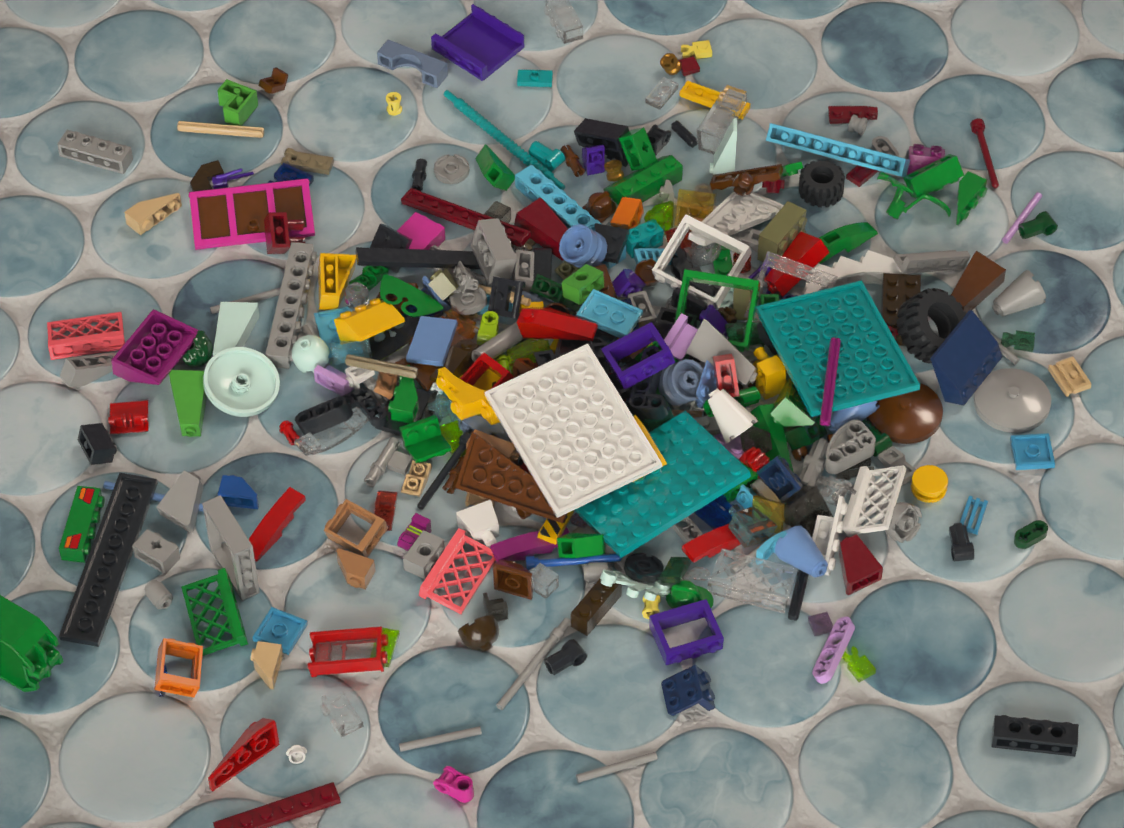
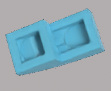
M782 531L765 541L757 549L756 562L763 566L772 553H775V545L780 537L784 538L787 533Z

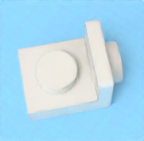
M353 366L345 369L347 376L345 380L349 381V387H353L355 390L360 389V383L375 375L373 370Z

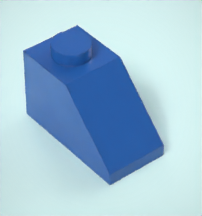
M235 475L222 476L218 496L221 495L227 506L249 509L259 508L257 494L242 477Z

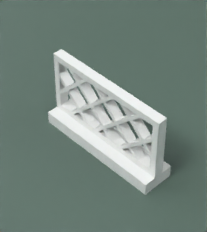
M904 465L869 470L867 466L859 468L847 513L843 519V531L848 537L889 529L893 510L906 472ZM895 473H898V475L895 478H893L892 480L889 479ZM875 476H882L875 482ZM887 480L888 483L880 489L879 486ZM894 487L893 491L885 495L890 488ZM877 489L878 491L870 497L871 493ZM883 495L884 498L875 504L874 501ZM887 502H889V505L885 509H880ZM872 504L873 507L870 508L867 512H865L866 508ZM877 510L880 512L872 519L869 518ZM885 517L883 524H876L880 519ZM867 519L868 522L864 526H861V524Z

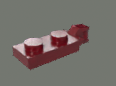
M828 106L829 123L849 124L852 115H857L861 119L877 120L878 108L871 106Z

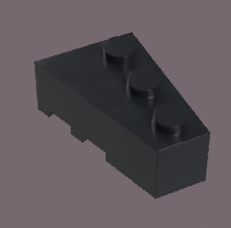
M585 118L574 130L579 146L586 148L604 145L607 159L612 160L614 158L619 160L624 167L629 164L619 140L621 136L629 132L628 126Z

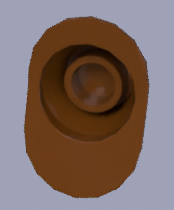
M605 191L592 194L587 204L582 208L587 210L595 220L602 223L616 211V204L611 200L609 193Z

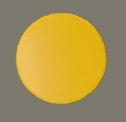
M924 465L914 471L911 491L918 500L933 503L941 500L946 495L948 477L941 468L934 465Z

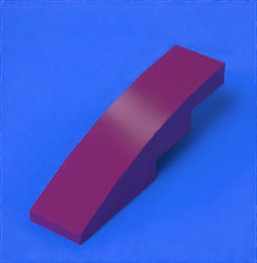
M567 526L561 536L570 533ZM534 531L492 544L490 549L496 561L501 559L521 561L526 560V556L552 553L553 549L558 547V542L555 545L537 538L539 531Z

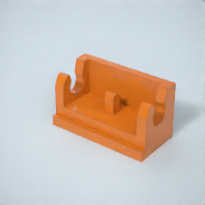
M622 197L610 222L611 226L628 230L638 226L644 213L641 199Z

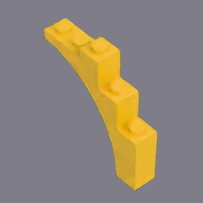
M446 367L438 369L436 384L452 400L451 410L461 420L481 414L490 425L500 422L485 397V390L462 381Z

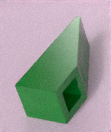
M485 144L475 158L480 170L493 187L507 191L515 180V174Z
M969 171L959 181L956 225H959L962 220L967 219L970 210L976 208L979 199L983 198L988 190L986 188L987 179Z
M400 376V384L395 387L394 400L390 401L388 411L391 412V420L410 424L415 422L419 411L418 396L413 378Z

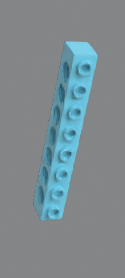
M772 123L769 125L766 141L901 177L906 176L910 160Z
M533 165L515 174V187L532 202L542 198L568 229L574 225L582 224L595 231V223L601 224ZM626 245L623 249L619 262L626 258ZM602 261L609 269L616 265V263Z

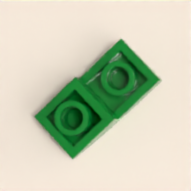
M366 266L363 268L361 275L349 281V288L363 296L372 290L382 280L383 275L388 274L389 270L384 266Z

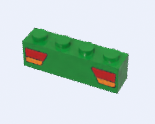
M77 486L59 546L61 560L85 563L86 557L91 551V539L95 538V525L100 521V508H103L105 503V497L102 496L100 488Z

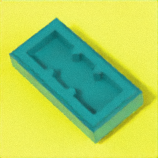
M518 70L517 86L552 87L553 70Z

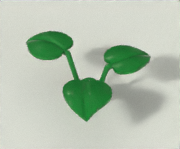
M879 172L877 180L889 181L893 186L897 187L893 201L886 210V213L898 220L902 212L906 213L922 199L930 200L939 205L950 217L951 211L943 201L929 194L921 195L910 205L904 207L906 203L900 200L903 192L906 191L911 195L914 192L889 174Z

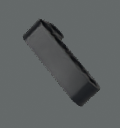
M656 346L647 347L643 352L641 361L660 351L659 348ZM662 370L633 385L629 404L634 415L638 418L659 420L668 415L669 410L663 396L656 394Z

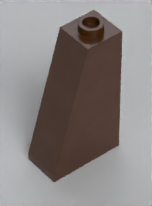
M976 251L951 295L956 298L957 302L961 303L963 306L961 308L967 314L969 310H973L1004 282L1006 269Z

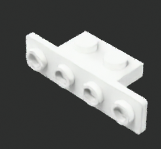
M839 496L834 517L817 515L812 537L828 563L825 573L827 576H830L831 570L835 568L834 554L839 550L840 541L838 536L843 531L844 522L842 518L843 515H846L848 504L843 496Z

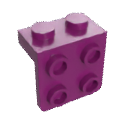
M921 144L909 146L910 163L907 175L944 157L945 149H942L941 146H931V148H928Z

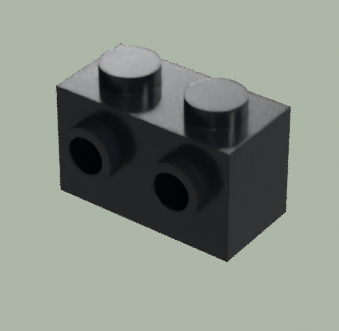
M103 423L81 425L77 440L91 465L112 463L117 448Z

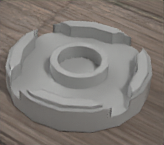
M454 154V156L444 155L438 158L434 164L435 177L445 184L460 183L469 175L468 161L457 154Z
M481 287L476 290L466 289L465 293L458 288L450 296L451 308L454 312L462 315L475 314L481 311L487 304L486 292Z

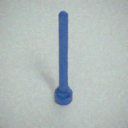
M617 554L552 559L526 556V568L530 572H536L540 567L579 565L591 562H618L622 558Z

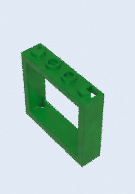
M684 269L675 322L681 313L685 314L690 281L752 291L744 342L728 340L739 352L749 351L760 290L759 280Z

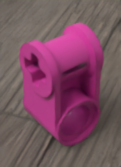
M445 766L442 775L433 781L435 788L441 793L457 799L459 802L467 803L471 801L474 797L472 779L451 766Z

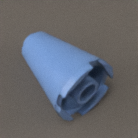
M877 401L834 411L829 430L835 434L840 427L851 420L863 421L880 406L876 405Z
M794 526L785 531L787 535L784 538L780 537L775 545V554L778 558L815 578L823 576L827 571L828 563L808 531L802 526Z

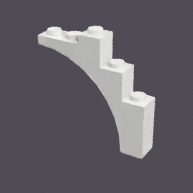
M868 250L865 257H861L860 262L840 256L838 262H834L832 268L818 263L804 276L806 279L804 294L857 281H862L864 284H882L883 273H903L893 258Z

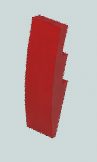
M289 487L264 516L249 538L253 546L255 561H258L280 539L282 530L294 519L293 513L306 501L305 495Z
M744 520L730 523L682 545V551L695 563L705 556L711 558L721 551L727 553L742 544L740 542L741 539L730 529V526L743 539L755 536L756 532L752 533ZM742 522L744 523L743 525L741 524V526L739 525L738 527H736V526L733 527V525H736V524H739V523H742Z

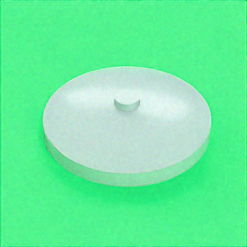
M232 347L218 352L209 360L203 375L204 391L210 402L219 410L239 417L254 416L267 410L274 403L280 386L279 374L272 361L264 354L246 347Z

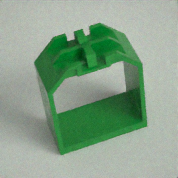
M0 595V678L23 692L36 691L40 688L39 682L43 678H48L52 675L51 669L63 662L62 655L54 648V646L57 647L59 645L58 638L39 617Z

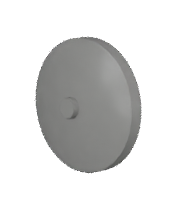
M1007 368L993 371L985 378L975 391L974 406L980 418L991 427L1004 432L1021 433L1035 429L1046 420L1050 412L1051 395L1045 383L1037 376L1024 370Z

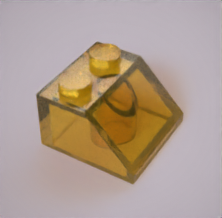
M679 189L674 225L679 226L685 214L690 217L705 219L715 210L717 193Z

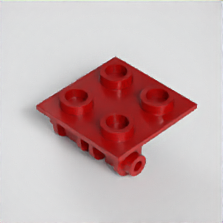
M148 400L110 403V417H108L110 434L149 431Z

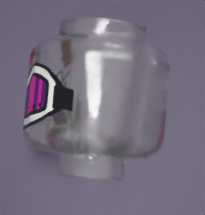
M358 282L348 285L345 289L346 306L355 310L356 306L367 305L369 296L367 287Z

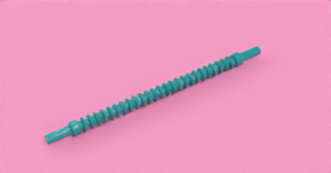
M449 90L444 92L443 95L454 103L456 109L463 112L464 115L473 120L480 128H483V131H486L491 137L493 136V139H496L503 147H506L510 153H513L520 161H523L526 166L533 165L545 177L551 179L559 189H565V185L554 177V173L548 171L545 166L538 163V160H535L528 152L521 149L517 143L511 141V138H508L501 130H498L484 116H481L468 103H465L462 98H457Z

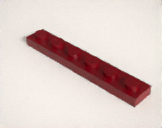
M334 782L215 821L213 826L214 828H268L341 803Z

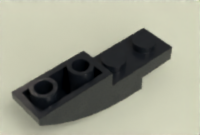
M679 245L672 257L673 259H671V272L676 279L682 281L684 269L702 271L699 266L693 267L692 262H689L685 249H682ZM690 281V286L711 297L715 296L712 285Z

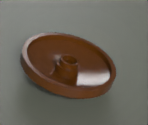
M920 383V390L877 400L876 405L880 407L867 417V421L880 433H886L892 442L912 444L924 441L935 434L942 422L943 406L938 395L931 388Z

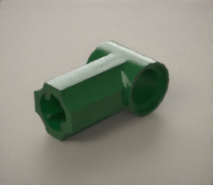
M1047 211L1039 213L1033 220L1018 225L1022 239L1042 233L1048 236L1053 234L1058 228V225Z
M861 421L876 438L874 457L892 447V441L886 433H880L869 421Z

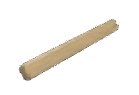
M179 121L177 125L179 132L255 138L264 137L263 127Z

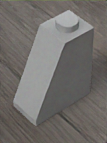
M184 470L156 508L161 516L192 534L199 510L203 485L200 481L201 478L193 472L188 473Z

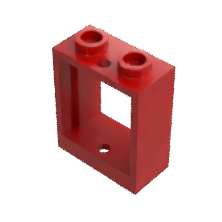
M485 352L460 378L462 381L473 386L485 371L490 369L500 377L492 388L514 379L510 371Z

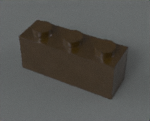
M599 579L571 612V627L588 636L622 596V584L615 583L612 587L603 585L601 579Z

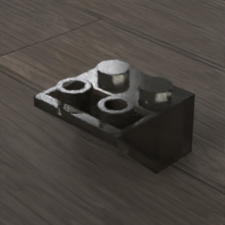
M803 486L776 507L786 525H790L791 528L802 526L811 537L814 533L817 515L833 517L817 486Z

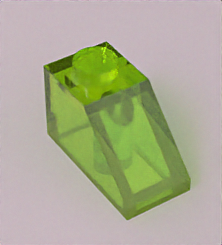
M668 201L657 204L651 210H648L644 216L645 222L655 219L664 230V236L673 227L674 202Z
M530 338L508 349L506 354L509 366H513L516 358H528L535 363L533 353L551 350L549 341Z

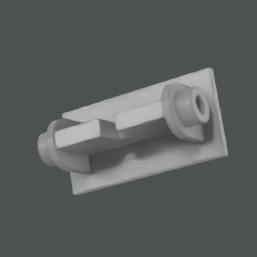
M459 261L457 267L453 270V279L463 293H465L466 289L476 290L479 282L474 279L470 269L464 267L462 262Z

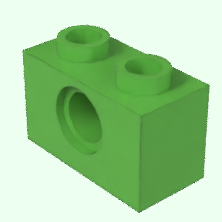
M585 264L562 281L563 297L579 305L585 302L593 289L599 291L604 287L603 271L588 264Z

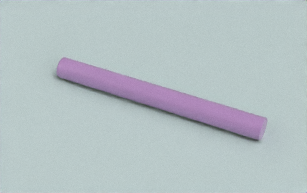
M1037 192L1013 223L1002 238L1004 243H1009L1017 232L1018 225L1023 223L1042 198L1041 193Z

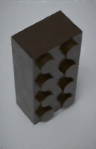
M883 273L881 315L888 326L899 330V327H897L898 311L903 302L921 292V275ZM898 335L895 340L899 346H903L902 338Z

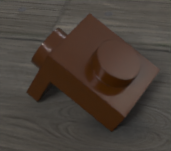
M275 67L271 77L260 79L258 86L269 94L285 90L288 74Z

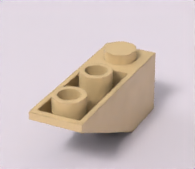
M175 193L136 203L124 212L126 224L139 235H142L182 207L180 194Z

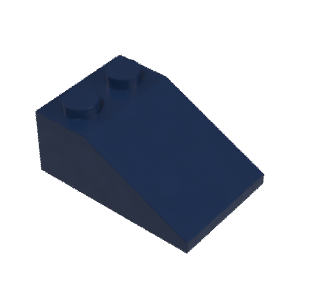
M780 455L756 472L762 481L776 494L781 503L803 487L799 476L792 472L787 460Z

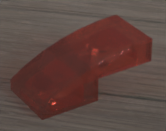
M378 491L374 514L385 520L388 526L387 531H392L398 493Z

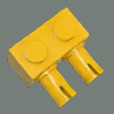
M758 347L753 352V355L757 358L753 365L757 368L756 373H758L755 387H757L764 400H767L781 393L787 382V370L777 355L770 357L763 347Z

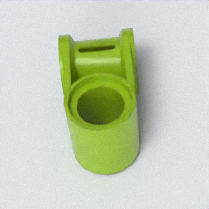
M493 311L485 312L482 316L480 329L477 334V344L479 346L498 334L499 316Z

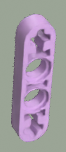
M849 617L839 618L835 622L814 666L812 674L818 683L823 684L830 681L855 630V625ZM841 640L838 644L833 645L836 641ZM834 655L831 659L826 660L829 656Z

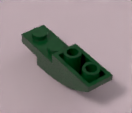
M537 274L530 291L556 303H561L576 312L579 311L583 303L579 305L564 298L562 284Z

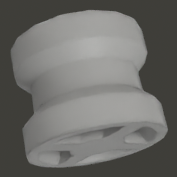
M852 115L848 131H855L859 135H863L868 119H861L857 115Z

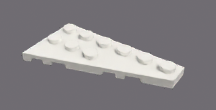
M753 191L749 195H746L745 192L744 196L733 192L702 223L731 236L774 218L784 205ZM694 231L689 233L688 239L698 245L706 246L714 243V241Z

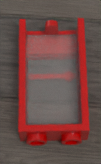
M382 626L310 632L313 648L309 649L312 662L308 663V669L311 677L378 670L384 672V664L388 663L385 646H388L389 642L388 635L384 634Z

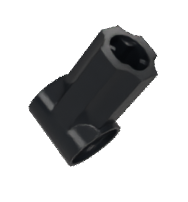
M954 523V525L949 527L953 562L974 560V546L969 541L966 525Z
M571 639L562 646L560 651L544 659V664L548 672L555 675L571 665H581L588 655L575 639Z

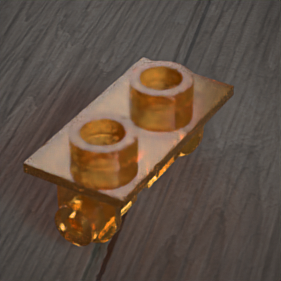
M449 310V312L443 311L447 315L441 318L457 320V326H459L457 332L459 335L466 339L474 338L476 334L473 332L474 328L479 330L475 326L476 322L468 318L464 321L458 318L460 314Z

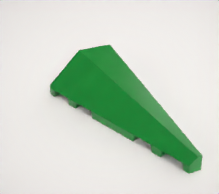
M774 403L757 406L750 411L758 422L753 423V427L747 429L749 437L753 438L761 452L765 453L769 458V462L780 455L787 460L789 468L793 472L783 425L777 424L771 418L770 412Z

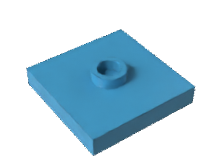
M1049 433L1010 436L1016 470L1055 468Z
M271 607L252 638L256 643L261 641L282 644L283 653L289 655L307 627L308 622Z

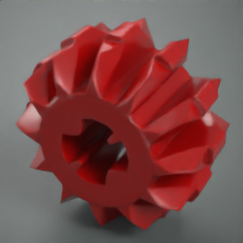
M752 447L742 454L740 461L757 472L769 463V458L759 448Z

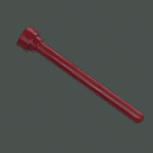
M977 118L971 121L970 127L972 132L977 135L993 188H998L999 183L983 133L985 123L983 119Z

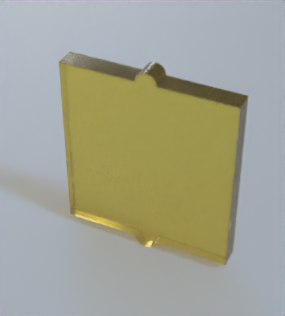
M754 495L753 507L766 518L760 520V515L753 509L752 513L757 521H754L752 518V522L757 523L770 519L776 526L764 530L776 534L782 532L785 521V504Z

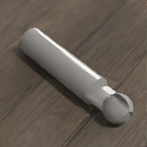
M517 321L472 351L471 357L473 362L483 352L492 359H495L524 338L519 330Z

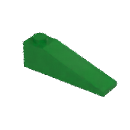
M789 378L771 409L772 420L785 427L813 425L816 417L810 416L797 389Z

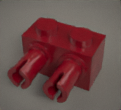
M269 212L264 218L267 254H285L289 250L291 242L306 243L305 241L303 242L305 240L304 236L289 237V231H303L304 224H301L303 219L287 220V212Z

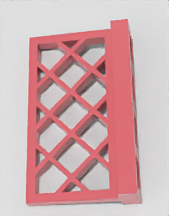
M122 312L47 322L48 348L51 360L117 351L125 344ZM118 319L114 324L109 322L110 320ZM93 322H98L96 326L90 325ZM73 325H80L77 329L72 328ZM104 325L107 326V327H109V328L106 329L105 331H103V330L100 329V328H102ZM52 328H61L58 332L52 330ZM85 328L90 330L86 334L81 332ZM66 331L71 332L68 336L63 335Z
M458 528L422 583L419 597L425 600L429 597L462 615L496 559L489 547L466 536V531ZM467 543L473 546L474 551L465 553L463 546ZM488 554L492 558L490 561L482 562L480 555ZM476 556L479 563L469 565L466 557ZM463 558L465 566L455 567L454 560ZM480 567L482 574L473 576L471 569ZM467 570L469 577L459 579L457 572ZM454 573L456 580L446 582L444 575ZM471 582L472 590L463 591L461 584ZM458 585L460 592L450 594L447 586ZM444 587L446 595L439 596L433 592L437 588ZM462 597L463 604L461 607L454 604L451 598Z

